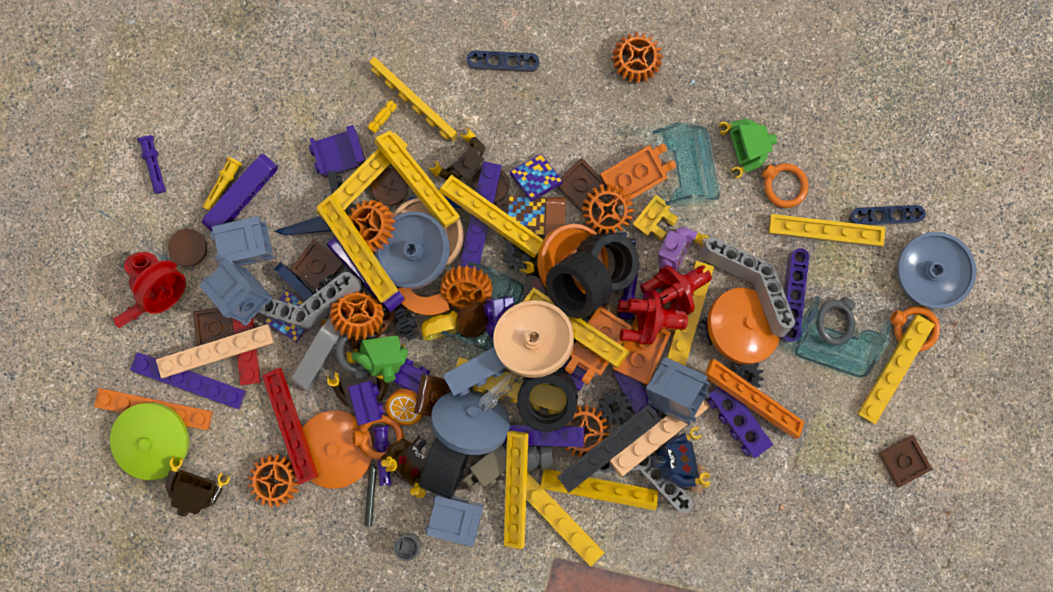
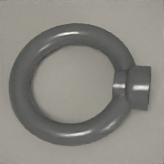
M842 297L841 300H830L820 307L816 317V326L819 335L826 343L840 346L851 339L855 330V318L852 312L855 303L851 299ZM833 307H836L847 318V330L840 338L831 337L824 326L825 314Z
M347 334L340 336L335 349L336 358L340 366L346 371L354 373L356 379L370 376L369 370H366L360 364L352 365L346 361L343 350L348 337ZM375 334L372 337L367 335V338L375 339L377 336Z

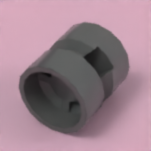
M528 445L527 471H535L538 467L541 470H553L552 446H540L537 448L535 445Z
M412 532L402 534L394 544V553L397 558L402 561L413 560L421 550V539Z

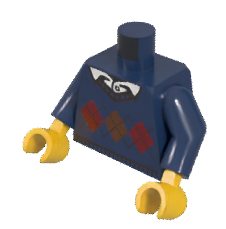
M693 427L689 434L683 433L672 437L663 444V448L657 452V456H652L651 458L652 467L660 468L661 477L669 480L679 488L697 487V484H700L703 488L710 486V481L704 482L702 480L710 478L709 473H702L699 478L693 443L689 442V439L698 441L701 438V435L694 436L692 434L694 431H698L699 427Z

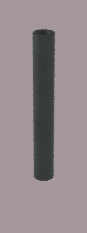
M369 467L364 526H372L377 467Z

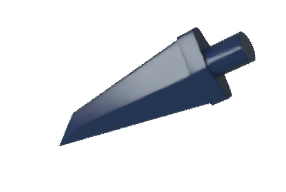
M318 216L275 230L274 232L286 236L329 232L330 227Z

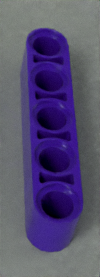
M265 154L258 156L204 216L201 223L212 232L213 226L232 222L276 173L278 165Z
M334 236L326 243L329 249L354 276L361 280L363 286L378 299L337 237ZM398 291L385 302L381 303L379 301V303L390 313L405 298Z
M803 248L792 251L787 259L784 294L790 309L795 312L796 317L794 319L795 324L791 328L794 334L791 339L786 335L780 337L786 343L798 340L801 334L809 265V253ZM796 253L802 256L801 263L795 260ZM793 272H797L800 275L799 281L793 279ZM791 291H795L798 294L797 300H793L790 297Z

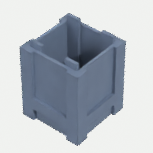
M251 217L212 227L213 231L210 232L211 240L215 239L218 254H215L216 262L220 263L227 257L234 264L242 267L274 259L267 222L260 220V217Z
M226 257L218 264L219 267L210 276H207L199 286L225 317L234 318L247 326L261 308L273 298L248 268L240 267Z
M664 357L660 367L646 387L649 400L648 405L690 425L692 421L696 422L695 415L706 397H710L707 387L709 388L707 376Z
M439 494L431 499V501L435 502L430 523L424 528L427 531L426 535L473 547L484 504L454 496L450 499Z

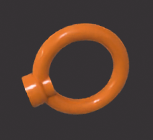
M782 163L773 166L769 164L760 175L765 179L764 190L768 199L779 207H795L805 199L808 193V179L805 173L796 165ZM781 171L793 172L800 180V192L792 200H782L772 190V180Z
M920 306L910 307L902 312L898 309L895 310L889 322L894 325V335L898 343L903 336L902 326L906 323L907 317L913 314L924 315L931 323L935 324L932 328L931 336L924 342L919 352L928 350L936 343L940 334V324L932 311Z
M382 415L383 419L363 424L359 430L353 431V445L360 446L366 455L377 460L386 452H377L368 445L367 430L371 425L375 423L388 424L396 433V441L404 438L400 424L386 415Z

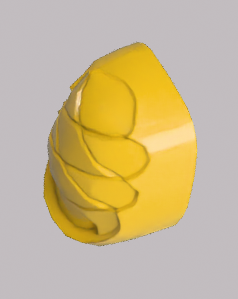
M452 311L446 315L438 314L424 321L421 325L423 340L430 341L458 333L455 326L458 313Z

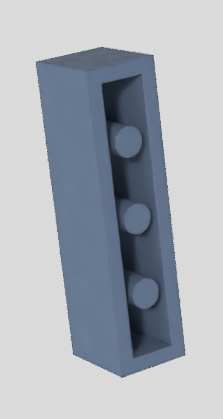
M495 347L447 372L443 377L453 395L458 394L461 397L470 392L468 388L476 385L478 388L487 383L486 378L492 375L496 378L505 373L503 369L506 367L499 360Z

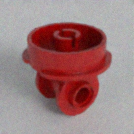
M138 252L126 259L124 269L126 274L130 276L129 287L136 301L135 306L138 309L145 310L150 314H159L170 309L179 301L186 288V279L176 269L177 265L175 262L170 260L158 262L156 256L148 252Z

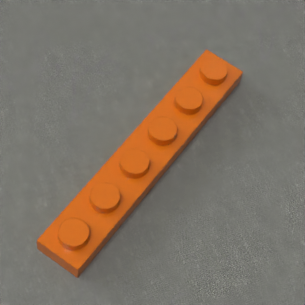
M712 359L709 361L705 372L708 380L792 438L797 439L801 436L804 426L802 419L717 360Z
M98 388L94 405L96 408L122 413L136 404L155 402L166 405L174 410L188 427L209 430L213 411Z

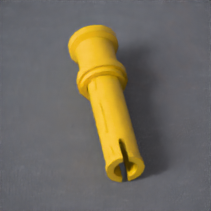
M229 156L226 158L227 162L223 169L219 170L220 176L202 206L209 211L220 200L230 181H234V175L239 166L242 167L243 165Z

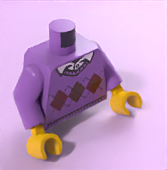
M684 226L677 228L675 232L669 231L658 254L659 268L669 265L678 272L692 240L694 243L704 246L702 243L703 238L709 239V237Z

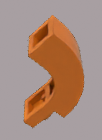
M398 288V291L405 298L401 304L418 315L432 317L451 312L447 300L442 298L441 293L430 297H421L414 294L411 289Z

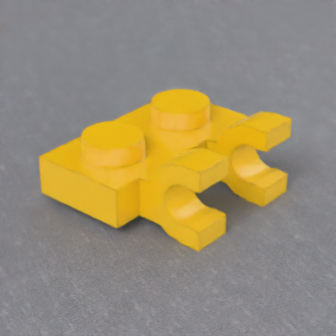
M655 195L632 226L647 237L652 233L657 239L662 241L667 232L659 228L657 224L664 218L673 227L678 221V217L668 211L671 208L670 204Z

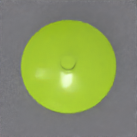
M145 402L126 409L118 416L111 429L110 447L115 461L126 473L142 480H157L168 476V472L172 469L170 460L174 456L173 463L175 465L180 464L181 458H183L184 462L189 449V434L184 421L174 410L160 403Z

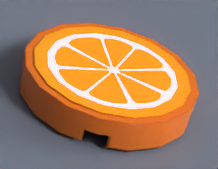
M398 389L390 394L386 401L387 414L398 424L413 425L423 416L422 414L414 413L417 393L412 390Z

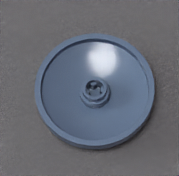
M410 211L399 214L392 218L396 221L392 225L396 230L391 231L394 238L387 239L389 241L388 245L383 243L384 249L377 248L375 257L394 285L405 289L421 288L433 282L445 268L450 250L448 235L441 223L426 213Z
M930 232L914 238L903 248L897 262V278L903 292L914 303L929 309H943L958 304L970 293L976 279V264L971 251L961 240L947 233Z
M470 390L469 393L461 397L458 394L454 396L452 392L445 394L435 403L431 414V427L438 440L448 448L468 455H481L496 450L506 440L510 427L509 416L505 408L493 397L474 390Z

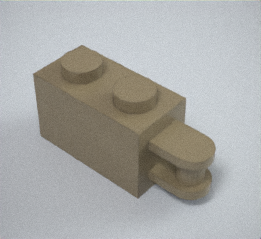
M501 445L496 450L490 452L470 468L472 473L461 481L462 484L465 483L469 488V492L479 484H482L484 487L486 485L491 487L499 481L497 477L500 474L504 473L506 475L507 450L504 446ZM473 475L478 478L479 481L477 483H474L471 479Z

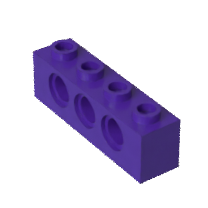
M719 386L708 392L710 397L706 401L712 409L716 408L719 413V420L723 425L727 424L731 429L729 431L730 435L735 441L739 440L742 444L741 450L747 457L756 458L774 445L745 404ZM725 399L731 403L728 410H724L722 407V402ZM736 415L742 418V423L739 426H736L733 422ZM748 431H751L754 436L750 442H747L745 439V434Z

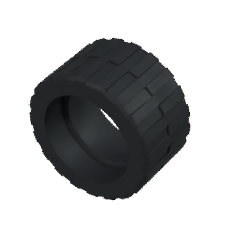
M618 233L596 234L587 237L577 247L576 252H587L598 258L600 250L606 245L610 248L615 258V269L611 276L612 292L622 291L629 287L635 280L639 267V255L632 241Z
M578 251L572 253L553 266L546 276V290L550 300L568 317L583 319L609 300L613 290L611 276L606 266L603 265L601 260L587 252ZM572 276L579 280L586 294L579 290Z
M561 369L543 377H526L517 397V408L520 417L532 429L540 432L558 431L567 426L570 420L573 419L577 409L578 390L574 380L566 372L561 371ZM542 383L557 385L566 394V405L561 412L554 415L539 413L530 404L529 395L531 390L536 385Z
M436 437L423 467L419 486L449 499L452 498L464 473L469 455L448 448Z

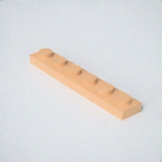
M267 324L156 359L161 378H166L271 345L275 342L270 325Z
M706 400L702 402L695 415L696 418L711 407ZM667 415L611 459L609 463L622 477L688 424Z

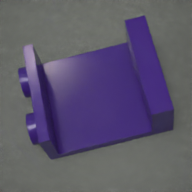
M354 125L347 126V131L324 139L315 141L314 138H309L311 145H308L311 155H315L317 162L314 163L317 174L320 173L326 178L329 177L328 172L330 171L341 173L360 167L366 161Z

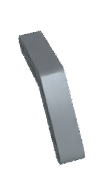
M709 238L700 251V257L718 268L753 283L772 333L777 337H784L794 326L795 320L773 265L719 239Z
M343 272L300 306L272 299L257 314L304 329H311L330 314L331 305L336 303L338 298L355 293L357 290L359 292L362 288V282L353 274Z
M362 285L359 293L366 291V295H370L371 293ZM342 312V316L347 320L348 318ZM331 318L319 330L291 378L293 383L306 392L312 388L341 336L340 331H335L334 325L331 324Z
M651 455L647 457L645 465L637 464L630 470H640L679 512L687 513L692 509V500L682 488L673 484L674 491L671 494H666L664 488L671 482L663 479L661 475L656 480L651 478L652 470L658 469L660 471V468L652 467ZM609 463L608 468L604 470L599 469L592 475L614 473L616 470ZM678 496L680 499L686 500V506H680V502L674 497Z

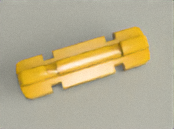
M388 100L385 108L382 107L373 118L374 121L367 125V128L371 132L376 133L379 130V126H382L389 118L390 113L395 111L397 105L393 101Z

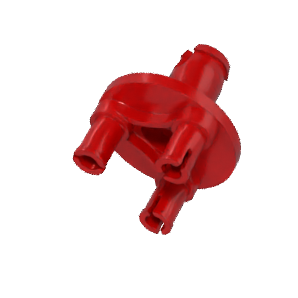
M665 265L659 269V273L653 275L652 279L641 284L640 289L645 294L648 290L662 288L663 291L658 293L660 298L665 296L660 301L661 305H665V303L670 301L671 304L667 310L686 312V315H689L695 309L692 297L694 291L712 280V275L709 270L705 273L703 272V269H705L704 265L698 266V268L686 274H679L671 266Z
M655 290L646 291L642 300L629 298L628 301H618L620 303L617 304L618 312L634 313L638 318V330L622 328L620 331V341L651 345L655 341L658 332L663 329L681 331L687 328L688 316L686 312L667 310L662 307L660 297Z

